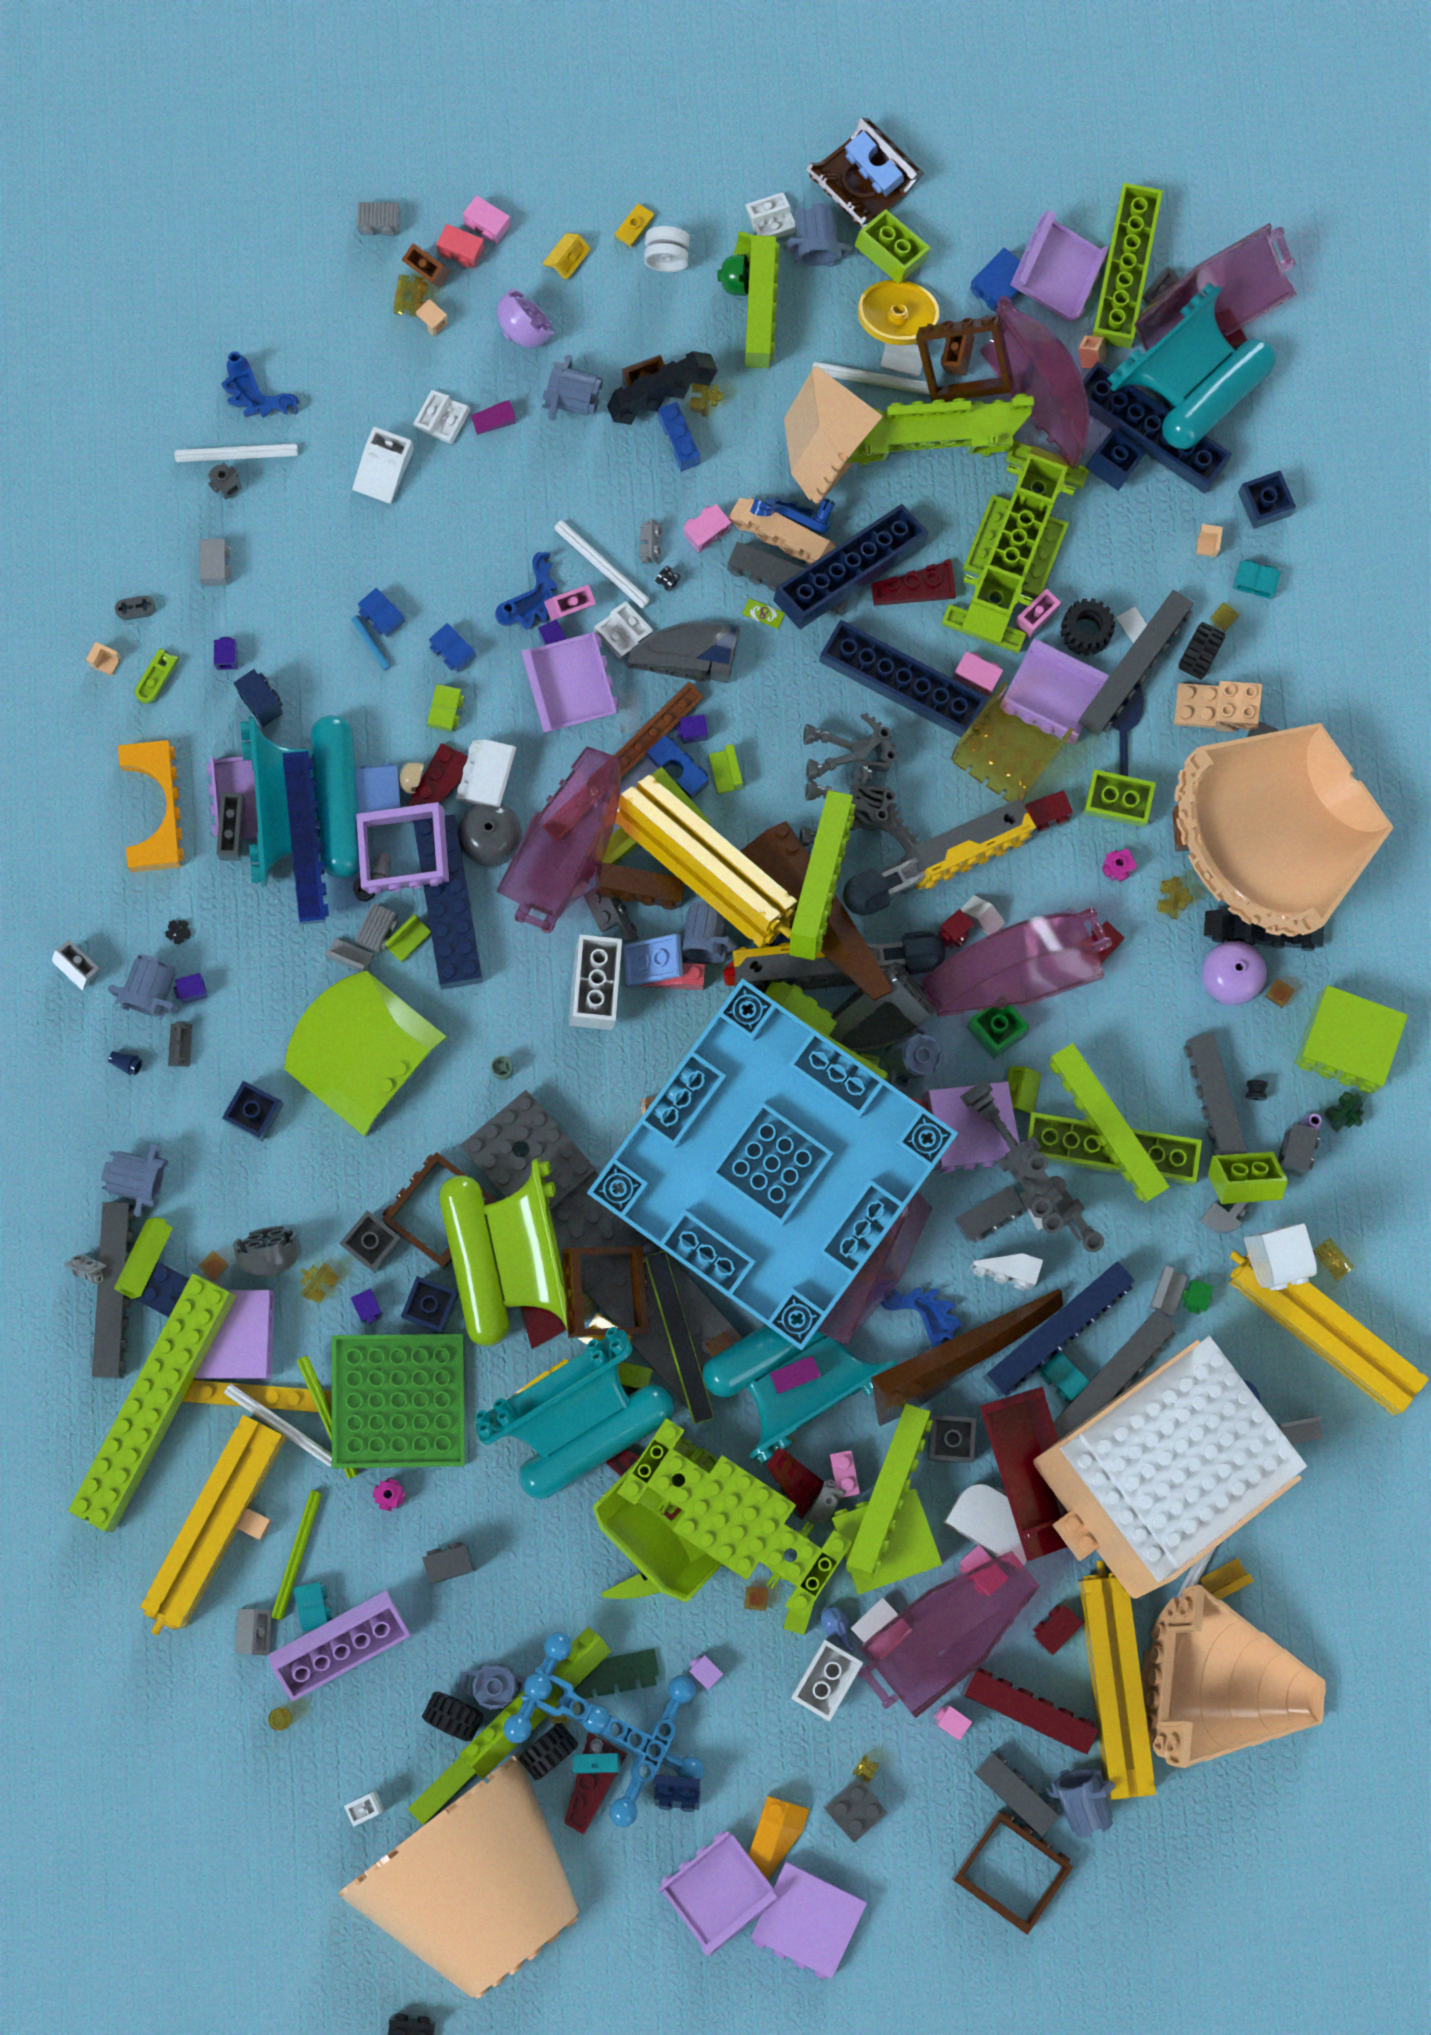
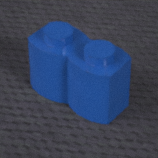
M377 588L358 603L360 609L358 613L364 620L367 621L369 619L374 623L372 627L379 635L383 633L388 637L405 622L401 612Z
M448 623L428 639L431 644L430 650L436 656L441 655L445 659L443 663L451 671L453 669L457 672L461 671L476 657L473 648Z

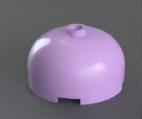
M511 288L500 299L496 309L497 320L503 329L504 336L525 348L542 346L555 334L553 330H550L552 327L551 322L534 302L531 303L528 299H523L524 294L521 291Z
M1227 941L1217 945L1209 952L1201 968V980L1206 992L1220 1001L1219 1003L1229 1006H1238L1250 1002L1260 993L1267 977L1266 964L1260 952L1252 945L1242 941Z

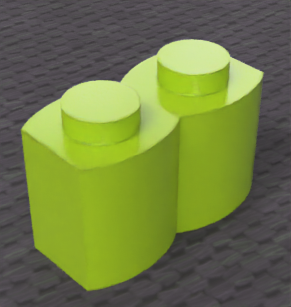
M436 684L427 722L429 728L452 733L454 727L458 728L460 715H457L459 707H463L465 699L461 689Z

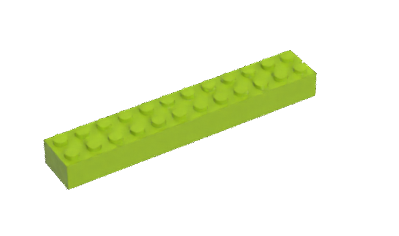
M192 1273L68 1512L83 1520H87L88 1523L104 1532L115 1531L237 1297L236 1294L202 1276Z

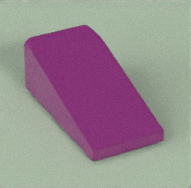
M510 400L498 403L471 415L477 435L516 423Z
M813 1356L770 1373L778 1394L815 1381L821 1376Z

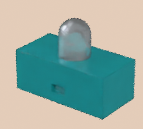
M595 1738L590 1743V1754L573 1755V1773H621V1754H604L603 1741Z

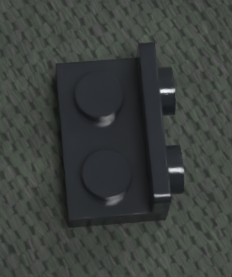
M396 2013L395 2017L389 2018L388 2035H434L436 2022H432L430 2017L418 2016L416 2020L408 2019L409 2015Z

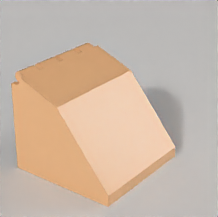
M818 366L813 368L784 417L791 474L808 499L813 500L816 504H819L851 467L853 463L845 464L847 457L851 456L883 417Z

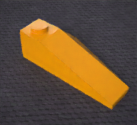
M769 1795L766 1796L748 1853L767 1880L802 1833L809 1812L808 1808Z

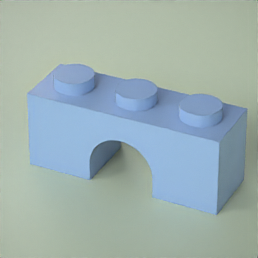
M864 131L845 146L847 153L845 156L852 165L856 163L860 168L858 170L865 179L869 178L873 182L872 187L878 194L882 192L887 197L904 182L903 174L891 160L882 166H874L870 163L871 158L878 153L877 145Z

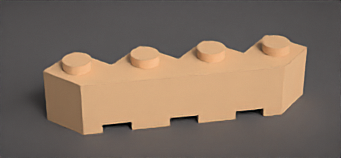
M739 498L728 517L740 531L753 532L765 544L779 546L790 558L803 559L809 565L836 548V544L833 541L817 535L808 528L791 521L777 512L771 516L752 514L750 510L755 500L753 498Z

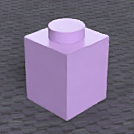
M698 1655L689 1664L692 1667L689 1672L707 1690L723 1675L705 1655L702 1658Z

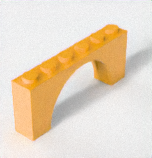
M169 740L118 745L119 766L122 771L139 772L153 778L161 785L166 796V813L158 830L147 840L137 845L126 847L127 868L132 873L182 867L181 861L184 860V850L180 848L179 840H183L182 828H178V820H181L180 807L176 805V800L179 799V789L175 787L174 779H178L177 768L173 767V759H176L175 747L171 746Z

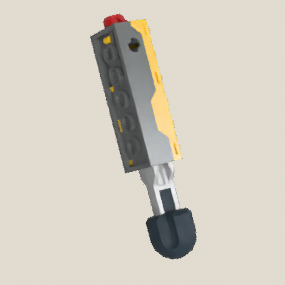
M1019 798L914 846L903 859V864L881 874H878L874 869H869L853 876L844 887L843 899L845 906L857 915L866 916L889 907L891 896L913 886H916L918 890L925 887L927 890L938 884V881L942 879L944 882L948 881L959 871L965 873L973 868L972 865L977 863L983 865L994 855L1000 857L1011 847L1013 849L1021 847L1025 844L1024 841L1032 836L1031 832L1036 828L1031 811L1024 807Z
M928 931L907 932L903 935L902 942L878 945L867 944L881 969H886L894 962H898L905 967L910 975L934 971L942 965L946 955V949L941 938ZM782 943L774 947L764 945L761 948L749 949L748 947L738 948L736 951H733V960L723 970L724 982L727 987L735 986L736 988L743 978L762 993H765L772 981L777 983L783 981L790 986L794 984L802 990L855 985L854 981L848 975L845 976L837 965L829 962L822 952L816 954L815 960L789 955L790 943Z

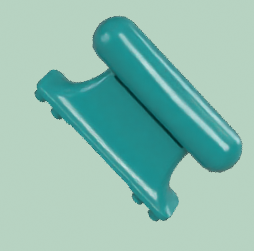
M1211 282L1201 290L1206 297L1201 292L1197 293L1189 301L1190 303L1180 311L1185 318L1144 354L1137 349L1130 355L1129 359L1124 361L1107 378L1112 384L1110 387L1112 391L1134 384L1149 387L1165 397L1175 408L1164 419L1162 424L1163 436L1168 444L1183 450L1196 445L1271 373L1276 363L1273 348L1263 340L1253 338L1242 343L1236 350L1227 342L1216 323L1214 311L1215 302L1222 288L1220 285L1215 287Z
M328 715L321 717L311 729L312 749H294L278 745L267 739L260 732L254 717H248L249 721L240 722L242 741L250 740V742H242L243 761L252 760V771H254L258 844H249L250 862H259V864L251 865L252 883L261 882V887L267 886L270 871L278 861L294 852L317 847L320 850L322 868L328 875L334 878L345 879L356 874L360 870L356 814H359L351 725L340 716Z
M846 1291L803 1350H800L764 1324L711 1357L704 1365L703 1380L706 1388L713 1395L728 1398L745 1388H748L752 1394L760 1416L761 1431L758 1443L748 1457L751 1461L755 1459L759 1466L767 1462L774 1455L771 1450L772 1447L775 1451L778 1447L783 1450L787 1449L792 1444L789 1438L790 1434L841 1401L861 1390L866 1397L873 1393L871 1377L898 1365L896 1360L885 1363H870L862 1360L851 1353L834 1334L835 1331L846 1325L853 1315V1302ZM801 1313L798 1315L793 1314L792 1319L794 1320L792 1323L794 1325L797 1323L802 1324L803 1319L801 1318L803 1315ZM813 1356L821 1375L819 1379L778 1394L770 1373Z
M611 1327L607 1330L605 1338L600 1341L598 1339L589 1341L587 1344L588 1349L584 1350L576 1358L506 1401L504 1398L496 1400L493 1404L494 1408L490 1411L480 1410L476 1413L474 1417L477 1421L476 1430L482 1444L489 1445L502 1437L511 1436L526 1442L538 1453L525 1461L519 1473V1483L523 1491L531 1498L543 1500L551 1497L659 1429L666 1418L669 1420L672 1418L674 1411L673 1399L668 1391L661 1386L650 1384L629 1396L626 1395L619 1380L618 1365L631 1354L632 1346L624 1330Z

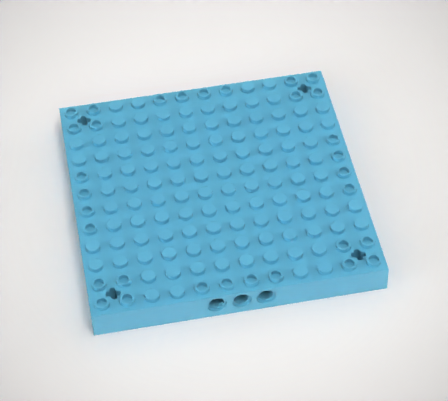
M742 978L588 1190L587 1194L793 1345L803 1350L958 1136V1132ZM752 1005L753 1014L743 1015L745 1013L743 1008ZM932 1134L931 1139H933V1142L931 1144H923L922 1135ZM616 1184H623L622 1188L625 1190L623 1193L618 1192L616 1194L614 1186ZM801 1313L803 1315L801 1318L803 1323L794 1325L792 1323L794 1320L792 1315Z

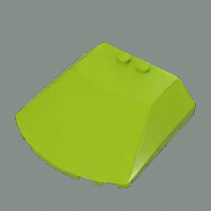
M362 971L335 983L309 1006L291 1036L285 1057L284 1070L366 1137L377 1116L430 1052L444 1040L446 1041L448 1037L368 971Z
M680 1438L673 1450L684 1457L690 1458L697 1446L692 1444L691 1440L687 1438ZM699 1448L704 1453L697 1464L710 1474L719 1459L705 1448ZM636 1461L592 1506L600 1530L661 1593L686 1603L723 1564L673 1531L685 1511L681 1510L670 1521L664 1514L661 1515L660 1511H655L662 1499L658 1493L647 1487L636 1505L617 1493L637 1463ZM676 1474L673 1477L672 1482L674 1486L681 1487L684 1485L685 1477L682 1474ZM669 1505L666 1511L671 1515L677 1509V1506Z

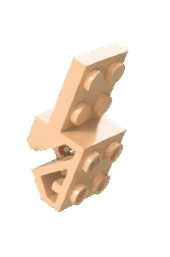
M1220 681L1219 686L1178 683L1174 725L1216 728V731L1235 732L1237 728L1243 730L1258 728L1262 684Z

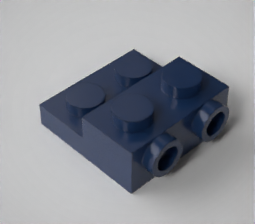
M655 1775V1806H659L658 1808L662 1810L681 1808V1811L694 1812V1810L700 1809V1779Z

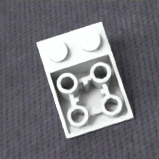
M373 427L365 445L352 490L391 504L414 451L412 441Z
M1021 1253L977 1260L970 1265L969 1269L973 1270V1274L985 1278L988 1275L994 1277L993 1281L1006 1284V1282L1015 1284L1014 1288L1027 1291V1289L1031 1290L1036 1285L1043 1260Z

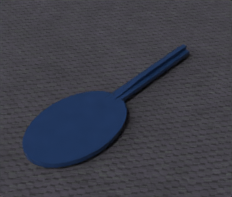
M1138 683L1133 688L1136 692L1130 701L1125 699L1122 705L1125 707L1118 717L1114 715L1111 719L1113 722L1111 726L1119 731L1120 775L1127 777V731L1134 728L1139 722L1144 706L1143 692Z

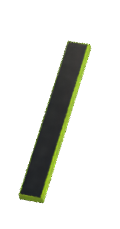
M666 1251L645 1256L693 1425L712 1420L714 1415Z

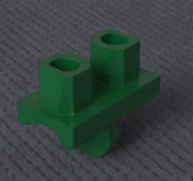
M1345 1091L1338 1099L1339 1103L1344 1107L1339 1111L1332 1105L1326 1110L1325 1116L1332 1123V1129L1336 1132L1344 1125L1350 1128L1353 1124L1358 1127L1363 1124L1360 1118L1364 1114L1360 1109L1363 1104L1361 1102L1362 1097L1359 1094L1353 1096Z

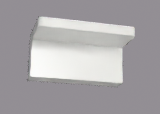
M885 343L880 367L919 377L922 361L918 345H892Z

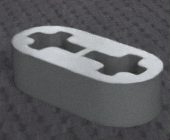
M148 596L122 599L115 605V612L122 620L149 617L156 610L154 601ZM145 602H147L148 605H151L148 606V610L144 611V609L142 608ZM126 605L128 610L126 614H123L120 610H123V606Z

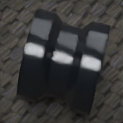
M667 565L658 574L655 582L662 584L665 590L670 592L679 582L681 575L672 572L671 567Z
M360 878L354 882L353 891L358 900L368 902L374 897L375 893L369 894L361 888Z
M1262 1080L1246 1081V1086L1248 1087L1246 1099L1255 1101L1267 1100L1265 1090L1268 1087V1082Z

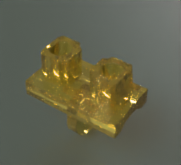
M692 383V392L702 393L701 398L691 397V411L701 412L702 417H708L710 400L711 406L715 407L718 401L724 399V394L718 391L719 386L713 385L711 390V385Z
M1179 877L1161 881L1160 892L1162 894H1170L1169 901L1159 900L1157 910L1159 913L1169 915L1171 919H1177L1179 904L1180 909L1186 910L1187 903H1193L1194 897L1188 895V888H1183L1182 890L1183 883L1179 881Z
M1330 1237L1313 1250V1253L1336 1281H1339L1355 1268Z
M325 1263L318 1271V1268L312 1265L308 1272L303 1268L300 1271L305 1275L300 1283L304 1286L307 1284L300 1294L306 1299H311L317 1303H321L326 1296L318 1288L324 1281L332 1287L339 1279L331 1271L333 1268Z

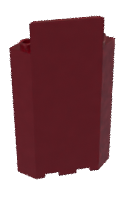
M1043 1386L980 1405L1026 1560L1030 1561L1068 1547L1052 1525L1067 1514L1068 1511L1033 1463L1036 1457L1059 1441Z

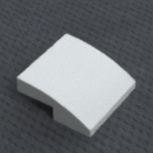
M783 192L745 204L756 235L776 236V239L796 233L795 220Z
M431 390L413 426L437 439L453 444L471 409L467 405L451 400L448 395Z
M626 601L611 611L610 615L594 626L593 629L595 634L600 636V639L620 660L627 656L635 645L653 633V629Z
M883 1597L850 1628L880 1661L912 1631Z

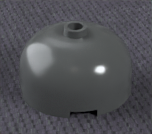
M476 804L464 814L459 824L458 835L461 848L473 862L479 865L489 867L502 865L513 857L520 848L522 830L519 819L509 807L500 804V807ZM489 824L493 826L491 830H488Z
M274 1226L252 1231L244 1240L238 1238L233 1243L236 1261L243 1271L253 1276L274 1277L295 1264L300 1254V1241L295 1228L283 1230V1226ZM267 1237H268V1240H267L268 1247L265 1246V1241H264V1238H267Z

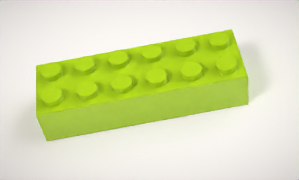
M751 235L745 367L769 369V362H774L780 244H776V236Z

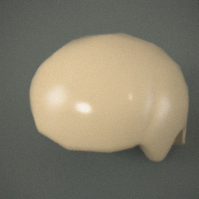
M409 762L401 769L399 782L405 793H416L414 790L419 786L425 764Z

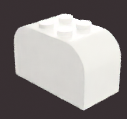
M579 934L573 964L569 1026L602 1030L613 1029L616 1021L622 939Z
M1305 1223L1283 1226L1243 1237L1252 1269L1260 1287L1270 1288V1291H1277L1288 1288L1287 1283L1290 1282L1291 1285L1309 1282L1308 1277L1316 1275V1261Z
M983 1484L973 1485L963 1490L956 1498L942 1524L976 1545L980 1544L984 1550L1017 1570L1022 1569L1027 1560L1010 1504L1006 1497V1491L999 1487L993 1489Z

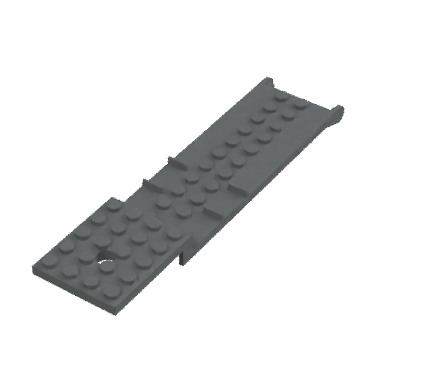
M527 1090L523 1091L460 1145L505 1198L517 1192L528 1181L534 1159L540 1158L541 1162L549 1160L552 1173L544 1177L546 1183L554 1182L556 1189L554 1197H549V1207L562 1265V1250L568 1248L642 1246L645 1256L665 1251L587 1194L599 1177L596 1168ZM519 1142H524L530 1147L528 1155L523 1158L517 1157L513 1153L514 1146ZM666 1252L703 1378L705 1363L711 1357L742 1339V1337ZM629 1254L580 1255L582 1288L614 1324L620 1328L635 1327ZM645 1261L644 1274L647 1278L645 1289L646 1296L648 1297L647 1315L650 1320V1328L648 1334L633 1336L630 1343L689 1410Z

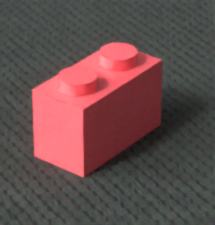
M448 224L445 225L436 244L437 252L442 258L455 260L463 267H472L474 269L485 248L484 239Z

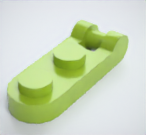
M162 648L157 651L136 686L135 695L138 701L143 704H150L157 698L171 672L177 666L179 657L167 654V651ZM162 661L167 662L165 667L160 665Z

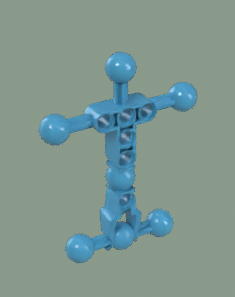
M555 1632L548 1636L544 1644L546 1657L541 1667H535L536 1673L530 1675L525 1681V1695L520 1697L523 1704L518 1714L510 1716L504 1723V1735L510 1742L515 1744L523 1743L529 1738L532 1730L529 1720L535 1708L550 1716L562 1714L568 1718L577 1719V1722L582 1723L588 1732L604 1735L608 1740L636 1754L630 1769L632 1780L623 1798L614 1801L610 1806L609 1815L611 1821L619 1827H628L636 1820L638 1812L635 1803L645 1782L655 1777L661 1763L677 1771L678 1777L700 1779V1781L704 1778V1765L698 1758L686 1757L682 1759L667 1751L675 1735L674 1721L682 1704L691 1701L695 1696L696 1686L689 1676L678 1675L671 1680L668 1687L671 1698L661 1719L654 1721L648 1732L645 1733L623 1720L614 1719L615 1716L609 1715L603 1706L587 1703L586 1700L573 1692L572 1684L552 1675L558 1661H563L570 1655L572 1643L570 1638L561 1632ZM552 1684L562 1689V1697L558 1699L559 1704L555 1708L542 1702L551 1694ZM576 1702L580 1705V1712L577 1715L573 1712V1705ZM613 1724H616L619 1729L615 1736L611 1732ZM662 1724H664L666 1727V1733L664 1736H662L659 1732V1728ZM633 1734H635L638 1739L637 1744L635 1746H633L630 1742V1738ZM651 1745H655L657 1750L653 1757L649 1753ZM642 1765H644L647 1769V1773L644 1777H642L639 1772L640 1767Z

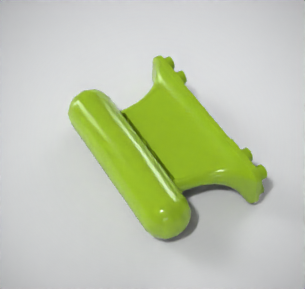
M540 1158L534 1159L532 1161L530 1177L524 1186L511 1196L492 1204H484L482 1190L478 1182L465 1175L449 1178L442 1184L439 1190V1202L467 1333L470 1339L478 1345L494 1346L501 1343L507 1337L510 1331L507 1308L531 1306L546 1309L556 1314L567 1329L564 1275L549 1207V1197H554L556 1189L554 1182L546 1183L544 1177L552 1173L549 1160L541 1162Z

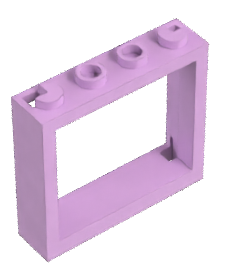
M438 802L356 814L361 888L367 893L380 894L384 890L398 892L405 887L419 889L422 888V885L438 886L442 882L449 881L444 807ZM433 818L437 871L371 880L367 827Z

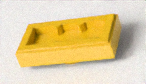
M638 203L616 231L615 237L629 247H632L655 217L654 213Z

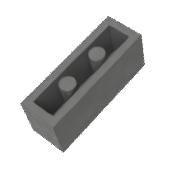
M221 792L216 851L219 860L241 861L245 798L242 793Z
M1010 1185L959 1216L954 1222L967 1243L972 1240L974 1243H977L986 1237L984 1235L985 1232L990 1229L992 1232H995L1004 1226L1003 1221L1008 1218L1013 1221L1021 1216L1022 1213L1020 1211L1023 1210L1024 1205Z

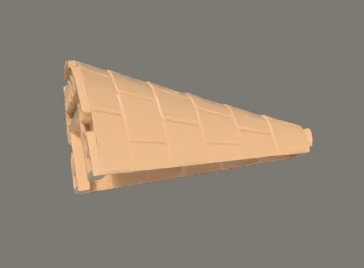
M1197 1584L1183 1589L1180 1598H1172L1165 1606L1150 1634L1154 1641L1151 1650H1145L1141 1682L1149 1743L1158 1756L1164 1757L1167 1760V1764L1186 1768L1248 1746H1256L1271 1739H1278L1296 1731L1322 1724L1326 1681L1300 1662L1285 1648L1279 1646L1264 1632L1258 1631L1221 1599L1215 1598L1203 1585Z

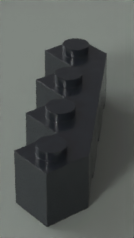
M692 351L686 354V358L676 363L672 361L660 367V371L650 376L646 374L634 380V384L624 389L620 387L614 390L607 405L613 422L632 425L639 409L658 412V408H660L665 396L684 399L692 383L710 386L718 371L711 354Z
M1224 909L1205 911L1204 936L1211 938L1212 942L1217 943L1242 941L1250 945H1270L1273 948L1290 947L1301 948L1303 951H1314V948L1323 947L1324 926L1306 935L1297 934L1294 937H1290L1286 934H1281L1279 936L1267 933L1265 928L1257 924H1247L1237 914Z

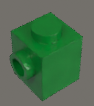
M1191 1280L1188 1283L1187 1289L1184 1288L1181 1295V1301H1184L1183 1307L1188 1308L1187 1312L1200 1315L1201 1312L1207 1311L1213 1285Z

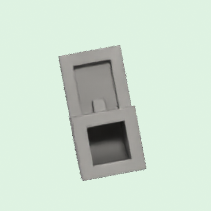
M1214 1202L1199 1222L1212 1232L1218 1234L1230 1233L1242 1225V1222L1236 1217L1241 1218L1248 1209L1245 1207L1248 1202L1234 1203L1229 1211H1226Z

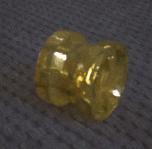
M286 1708L274 1709L268 1717L269 1725L276 1731L287 1729L292 1723L291 1712Z
M864 1754L856 1765L853 1774L862 1776L863 1780L869 1783L880 1764L871 1762L868 1756Z

